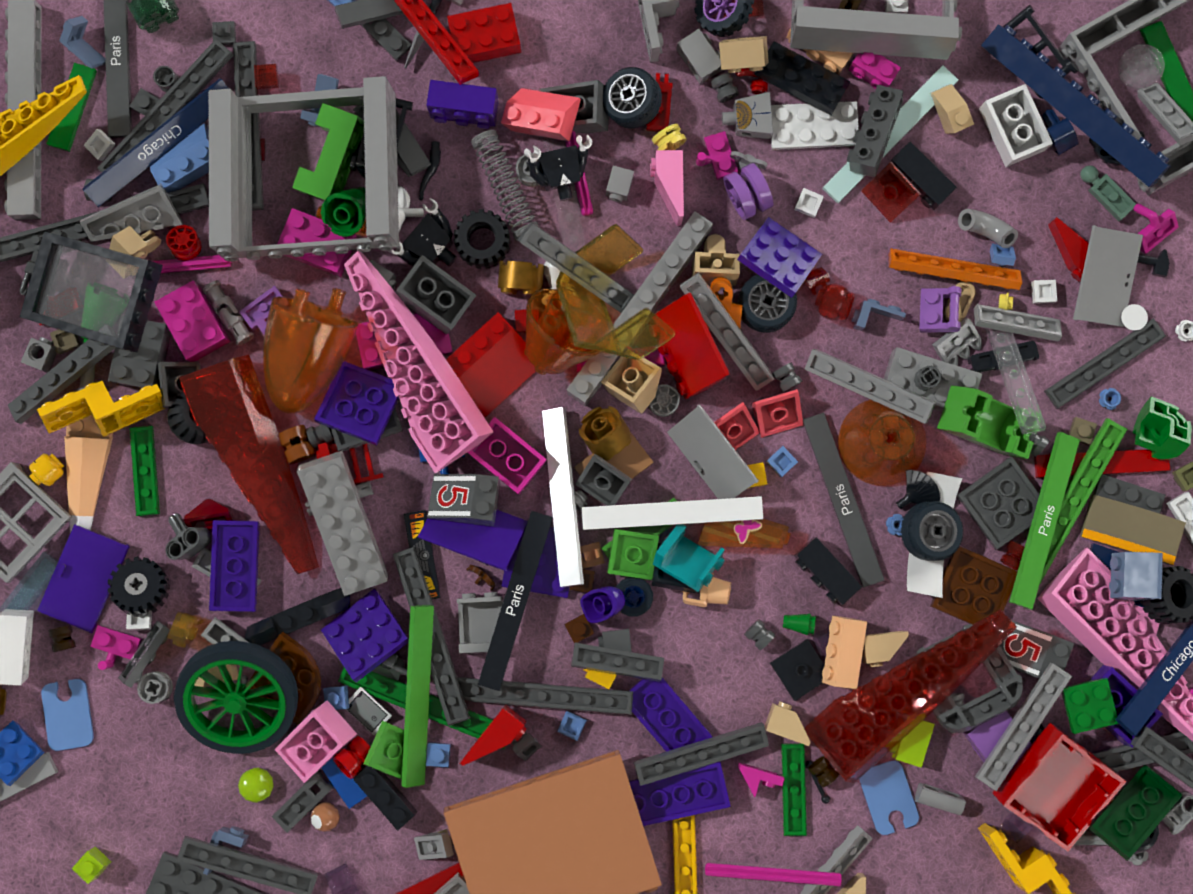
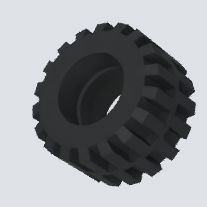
M479 209L477 213L473 210L470 211L469 216H466V214L462 216V221H458L456 224L457 230H454V244L461 259L466 261L471 267L474 265L478 269H481V267L488 269L490 265L494 264L496 266L499 264L498 261H503L506 258L505 254L510 249V235L505 221H502L498 214L494 215L493 211L488 210V212H484V209ZM481 228L489 229L495 235L493 245L485 250L474 249L469 242L471 234Z
M1183 566L1162 567L1161 599L1140 600V603L1144 605V612L1149 613L1148 617L1151 620L1155 619L1157 623L1169 624L1185 623L1193 619V573L1191 574V570Z

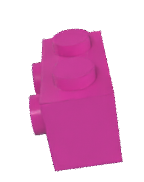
M864 52L863 54H857L849 71L855 77L867 81L876 89L877 85L889 87L901 67L882 55Z

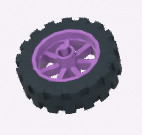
M696 0L695 4L697 5L694 8V12L697 15L696 20L714 36H731L735 31H740L742 25L748 22L749 14L753 12L752 4H754V0H736L735 3H731L732 0ZM718 13L716 20H714L713 15Z

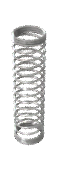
M488 130L475 136L471 140V144L474 150L477 151L476 155L480 157L479 162L483 163L482 168L486 169L485 175L489 176L488 181L492 182L491 187L495 188L494 194L498 195L496 199L501 201L499 206L504 207L502 212L506 214L505 219L509 220L508 225L513 226L511 232H514L513 236L515 240H518L529 224L516 231H513V228L533 220L535 215L528 216L516 224H510L512 220L531 213L532 209L524 210L512 218H507L510 213L529 206V203H523L509 212H504L507 207L523 202L526 196L519 197L507 205H501L503 201L521 195L524 190L515 191L503 199L498 198L502 194L518 189L521 184H514L500 193H496L498 188L513 184L518 178L513 177L496 187L493 186L494 182L511 177L515 171L506 172L512 165L500 167L506 164L509 159H501L506 155V152L498 153L503 149V146H496L500 143V140L497 139V132L495 130ZM493 142H497V143L491 145L490 147L484 148L485 146H487V145H489V144H491V143H493ZM488 148H492V149L486 151L483 155H479V154H478L479 151H483V150H486V149H488ZM497 148H500V149H498L497 151H495V152H493V153L487 154V153L491 152L492 150H495V149H497ZM495 154L488 158L486 161H481L483 157ZM503 154L502 156H500V157H498V158H496V159H494V160H491L492 158H494V157H496V156H498V155ZM495 160H499L490 165L488 168L484 167L486 163H491ZM502 161H505V162H503L502 164H499L498 166L493 167L494 165H496V164H498V163H500V162H502ZM500 167L491 174H487L488 170ZM508 167L507 169H505V170H503V171H501V172H498L499 170ZM504 173L495 180H490L491 176ZM533 222L534 224L540 227L538 222Z

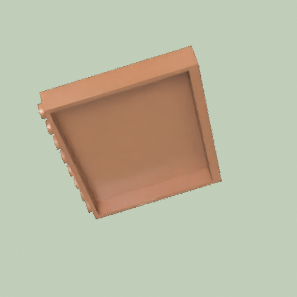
M619 750L444 807V816L469 894H638L643 891L645 893L653 892L658 889V886L662 885Z

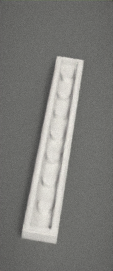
M560 407L545 410L542 413L560 587L582 585L584 581L566 408Z
M762 496L582 507L583 530L763 520Z

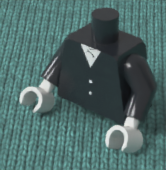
M581 135L577 136L576 141L580 146L578 148L575 145L541 153V150L533 145V154L527 148L524 150V154L530 158L528 160L530 176L541 187H544L546 191L557 189L560 201L573 198L570 186L580 182V179L583 177L587 163L588 148L592 145V139L589 135H587V140L582 143Z
M429 198L433 202L432 208L428 209L425 204H423V208L431 213V215L427 213L403 243L399 242V247L395 251L389 250L388 252L398 254L399 258L411 266H414L423 255L435 265L441 260L450 267L457 259V256L449 250L453 245L451 239L453 232L449 220L438 209L437 202Z

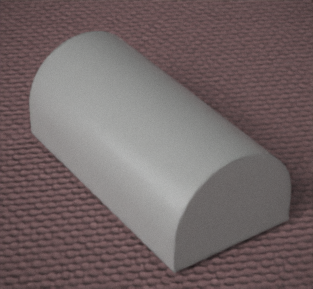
M216 617L201 634L211 644L224 641L248 642Z
M921 782L918 784L915 802L959 816L963 813L966 801L962 795Z

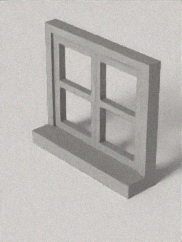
M10 462L0 473V497L16 481L33 498L14 518L0 507V520L6 524L0 531V539L11 529L28 545L8 566L0 560V578L6 583H10L72 518L68 512L23 471L24 468L19 463ZM37 501L54 518L33 538L17 521Z

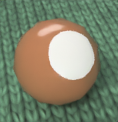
M320 803L314 807L311 813L312 825L319 831H331L339 823V811L331 803Z

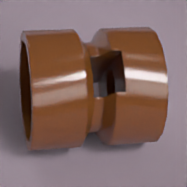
M305 425L289 428L277 435L281 446L286 448L284 454L288 464H295L316 455L311 443L307 441L308 436ZM297 440L301 441V443H298L293 446L291 445L292 442H295Z

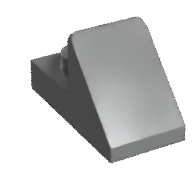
M447 829L414 837L419 860L448 858L454 855Z

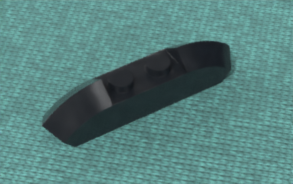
M341 588L320 595L248 626L244 639L249 643L259 646L277 639L282 632L290 634L350 608L351 595L344 596Z

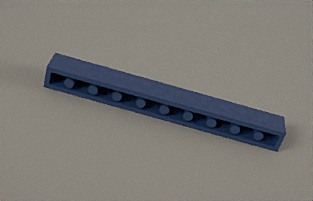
M998 24L981 46L1144 184L1152 188L1171 167L1167 163L1170 159L1160 151L1157 154L1150 149L1152 146L1150 142L1143 137L1140 139L1132 134L1135 131L1125 122L1122 125L1115 119L1118 116L1108 108L1104 111L1099 107L1100 101L1092 94L1087 97L1081 92L1083 87L1075 80L1069 82L1065 78L1067 74L1058 66L1055 68L1051 67L1048 64L1050 59L1043 53L1039 52L1037 55L1031 49L1034 46L1023 38L1020 41L1015 37L1017 32L1009 25L1003 27Z

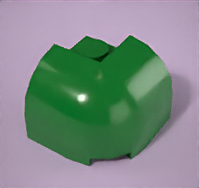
M1151 396L1140 410L1132 432L1136 435L1135 444L1151 450L1152 458L1172 459L1178 457L1191 444V421H1186L1184 416L1178 412L1180 408Z

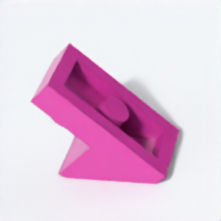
M738 763V768L754 797H756L760 780L763 781V785L775 788L776 785H783L784 777L781 774Z

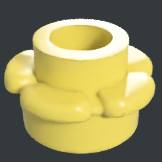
M1008 292L1007 294H1000L999 308L1012 310L1013 297H1009Z

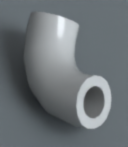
M964 209L959 214L958 224L964 231L983 235L1002 248L1012 246L1017 240L1018 231L993 215L974 209Z

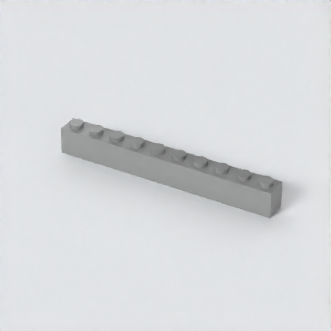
M8 0V8L5 9V16L8 21V29L5 30V38L8 42V50L5 51V59L8 63V71L5 72V81L8 85V93L5 94L7 110L11 109L14 111L19 108L20 103L26 100L30 103L37 99V95L41 94V6L36 0ZM41 142L7 171V179L4 182L7 200L4 203V208L7 215L14 220L41 219Z
M694 211L567 388L569 396L585 407L588 405L601 387V381L631 345L647 320L694 257L695 252L699 250L709 236L713 227L711 221Z

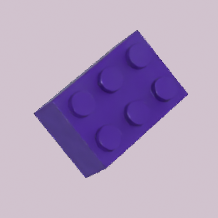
M430 80L426 106L430 117L435 122L446 123L448 120L455 121V124L460 126H468V123L477 124V127L482 129H489L490 126L495 127L499 104L496 88Z
M1102 665L1089 681L1108 678L1118 717L1138 690L1113 667ZM1156 709L1144 726L1150 729L1163 714ZM1120 724L1105 727L1123 745L1134 747L1130 743L1135 736H1131Z

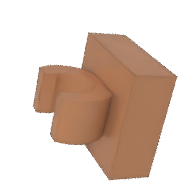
M599 542L580 546L583 569L605 563Z

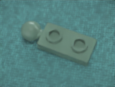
M1091 165L1085 166L1081 170L1080 177L1084 182L1093 184L1088 191L1119 222L1135 207L1136 203L1107 174L1100 179L1096 167Z

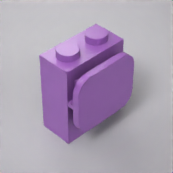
M1006 711L969 731L962 732L983 762H985L1011 723L1012 717ZM1030 741L1022 751L1021 755L1019 756L1013 767L1032 745Z

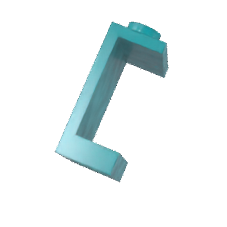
M678 524L657 550L653 565L699 592L703 586L707 587L714 576L712 574L714 570L719 571L725 561L722 558L725 549L721 547L717 554L714 555L684 537L687 526Z

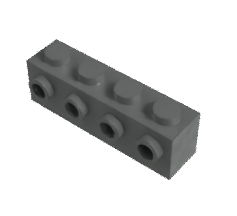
M877 85L875 92H871L868 100L870 107L868 111H864L861 119L862 128L857 130L854 143L856 144L854 150L850 149L847 156L850 171L876 177L903 103L902 90Z

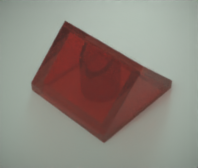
M892 162L861 190L890 223L921 195Z

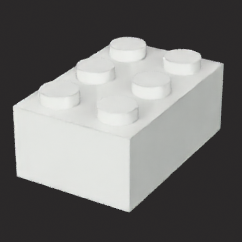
M1026 84L986 100L979 108L1005 167L1039 154L1053 144Z
M5 609L0 613V684L22 685L28 679L33 610Z

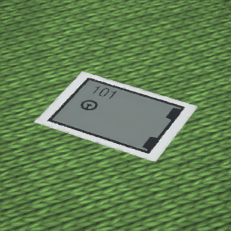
M361 686L349 699V708L346 709L373 735L378 732L381 722H387L392 716Z

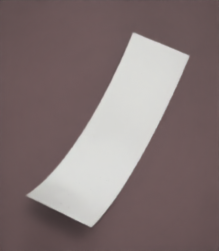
M927 471L926 474L937 484L940 502L953 508L962 478ZM909 552L907 591L943 598L944 560H921Z

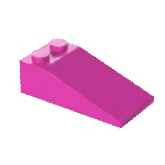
M413 314L442 355L453 353L449 333L447 335L420 315ZM369 322L355 324L363 368L369 371L384 368L375 345L377 340L374 332H370L367 325Z

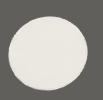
M1132 304L1123 310L1121 319L1126 328L1140 330L1146 325L1148 315L1142 306Z

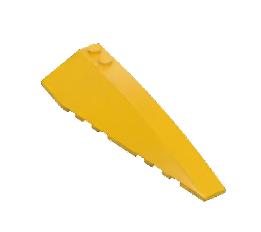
M79 75L55 86L54 91L51 93L43 92L37 95V99L30 103L27 100L20 103L19 108L14 111L8 109L0 113V176L40 143L87 93L83 80Z

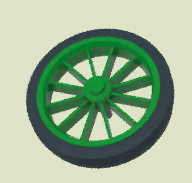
M243 641L219 642L198 651L189 659L179 674L174 692L176 714L185 730L203 745L217 751L232 754L257 752L276 743L289 729L295 717L298 704L297 684L287 664L270 650L257 644ZM226 664L240 665L237 683L233 682ZM218 666L225 683L207 670ZM244 666L258 671L248 683V677L242 675ZM262 675L272 682V684L249 690ZM200 677L215 689L195 686V683ZM277 691L279 700L257 696ZM195 696L207 697L215 700L197 704L195 701ZM223 706L212 720L202 713ZM258 707L278 710V712L272 718ZM226 712L232 713L230 729L216 724ZM248 712L265 725L255 728ZM240 713L247 730H233L236 714Z

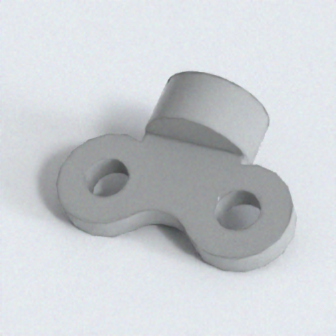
M732 151L730 154L732 159L739 161L740 170L750 163H754L760 169L767 168L768 164L765 161L755 159L750 154L744 155L736 151Z

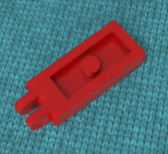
M656 73L655 80L661 89L662 103L658 114H656L657 116L647 124L646 131L660 132L669 126L673 83L668 82L669 74H665L664 82H660V73Z

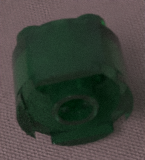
M174 0L126 1V5L141 30H147L148 33H154L159 30V25L164 22L170 24L179 19V8Z

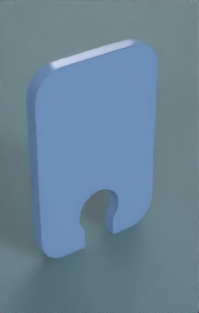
M81 679L68 680L69 688L72 691V696L68 701H62L58 698V682L45 685L41 691L48 744L54 751L90 745L94 739L87 685Z
M890 760L861 771L859 781L877 832L882 835L895 832L893 825L888 820L889 814L895 810L903 814L905 828L917 824L919 814L903 767L898 761Z

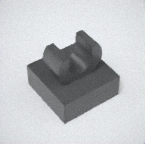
M234 21L212 22L213 41L217 39L223 45H233L236 42V24Z
M527 732L523 734V739L519 742L514 739L512 741L513 745H515L512 748L513 751L524 761L542 747L538 740Z

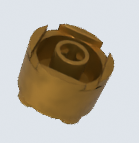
M500 261L498 288L504 294H516L517 290H520L525 295L538 296V292H542L544 265L538 264V268H536V265H532L533 263L507 261L506 265L504 261Z
M608 406L606 409L597 407L588 412L581 421V430L579 428L581 438L593 454L604 460H610L632 441L629 427L617 409L612 406Z

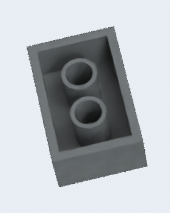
M423 255L395 291L407 307L446 335L454 328L476 297V294Z
M124 316L121 317V322H120V327H119V331H118V336H119V333H120V329H121V326H122V323H123ZM147 321L138 353L116 347L108 381L140 389L155 384L160 388L158 362L166 361L171 337L168 326L164 323Z

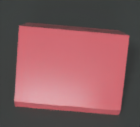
M798 390L759 400L751 405L761 438L804 425Z
M743 402L714 422L735 450L760 433Z

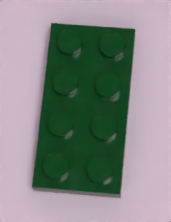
M1143 765L1089 829L1128 861L1182 797V794L1147 765Z

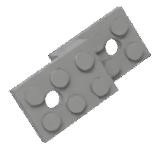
M638 0L650 63L659 61V54H662L663 37L662 33H658L659 18L676 15V9L680 6L679 0Z

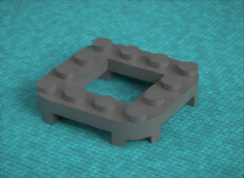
M972 624L965 625L962 630L925 649L924 647L920 648L912 661V676L938 722L951 733L969 731L1012 709L1021 699L1022 678L1014 670L996 641L995 634L990 629ZM975 651L997 688L959 707L955 704L936 670Z

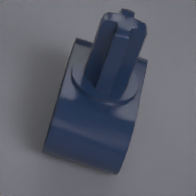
M1053 109L1046 110L1042 114V118L1048 126L1046 130L1053 142L1052 145L1056 148L1055 152L1058 156L1079 144L1076 132L1067 118L1060 121Z

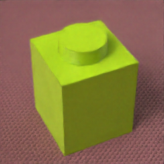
M94 847L88 850L71 869L89 884L96 880L112 861L98 848Z

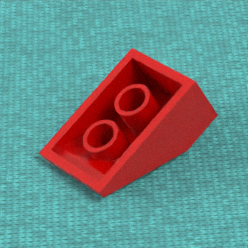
M505 705L461 760L460 764L464 766L509 745L513 739L518 742L527 730L524 726L527 721L509 706Z

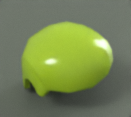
M252 768L245 771L238 783L240 795L245 800L253 803L261 802L269 797L274 787L272 776L267 770L261 768Z

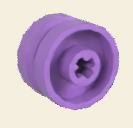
M754 163L742 167L741 175L737 172H732L724 176L727 194L736 212L743 220L755 216L756 208L763 212L773 207V198L768 184Z

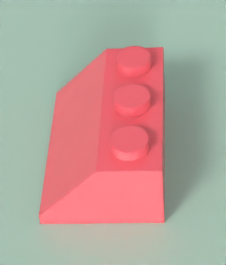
M521 88L506 102L501 124L514 132L570 142L581 99Z

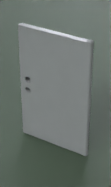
M1096 225L1092 226L1073 320L1124 327L1121 315L1129 303L1143 235L1101 228Z
M700 404L667 432L718 499L735 498L759 481Z

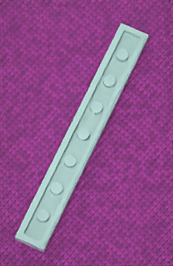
M942 65L901 107L883 157L935 105L931 92L949 84L954 86L958 82V79L946 67ZM847 162L822 189L836 203H839L866 175L850 171V165Z

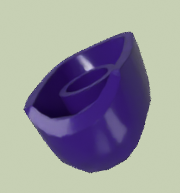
M602 587L583 595L580 604L587 621L598 623L619 613L624 607L625 597L622 591L616 587Z

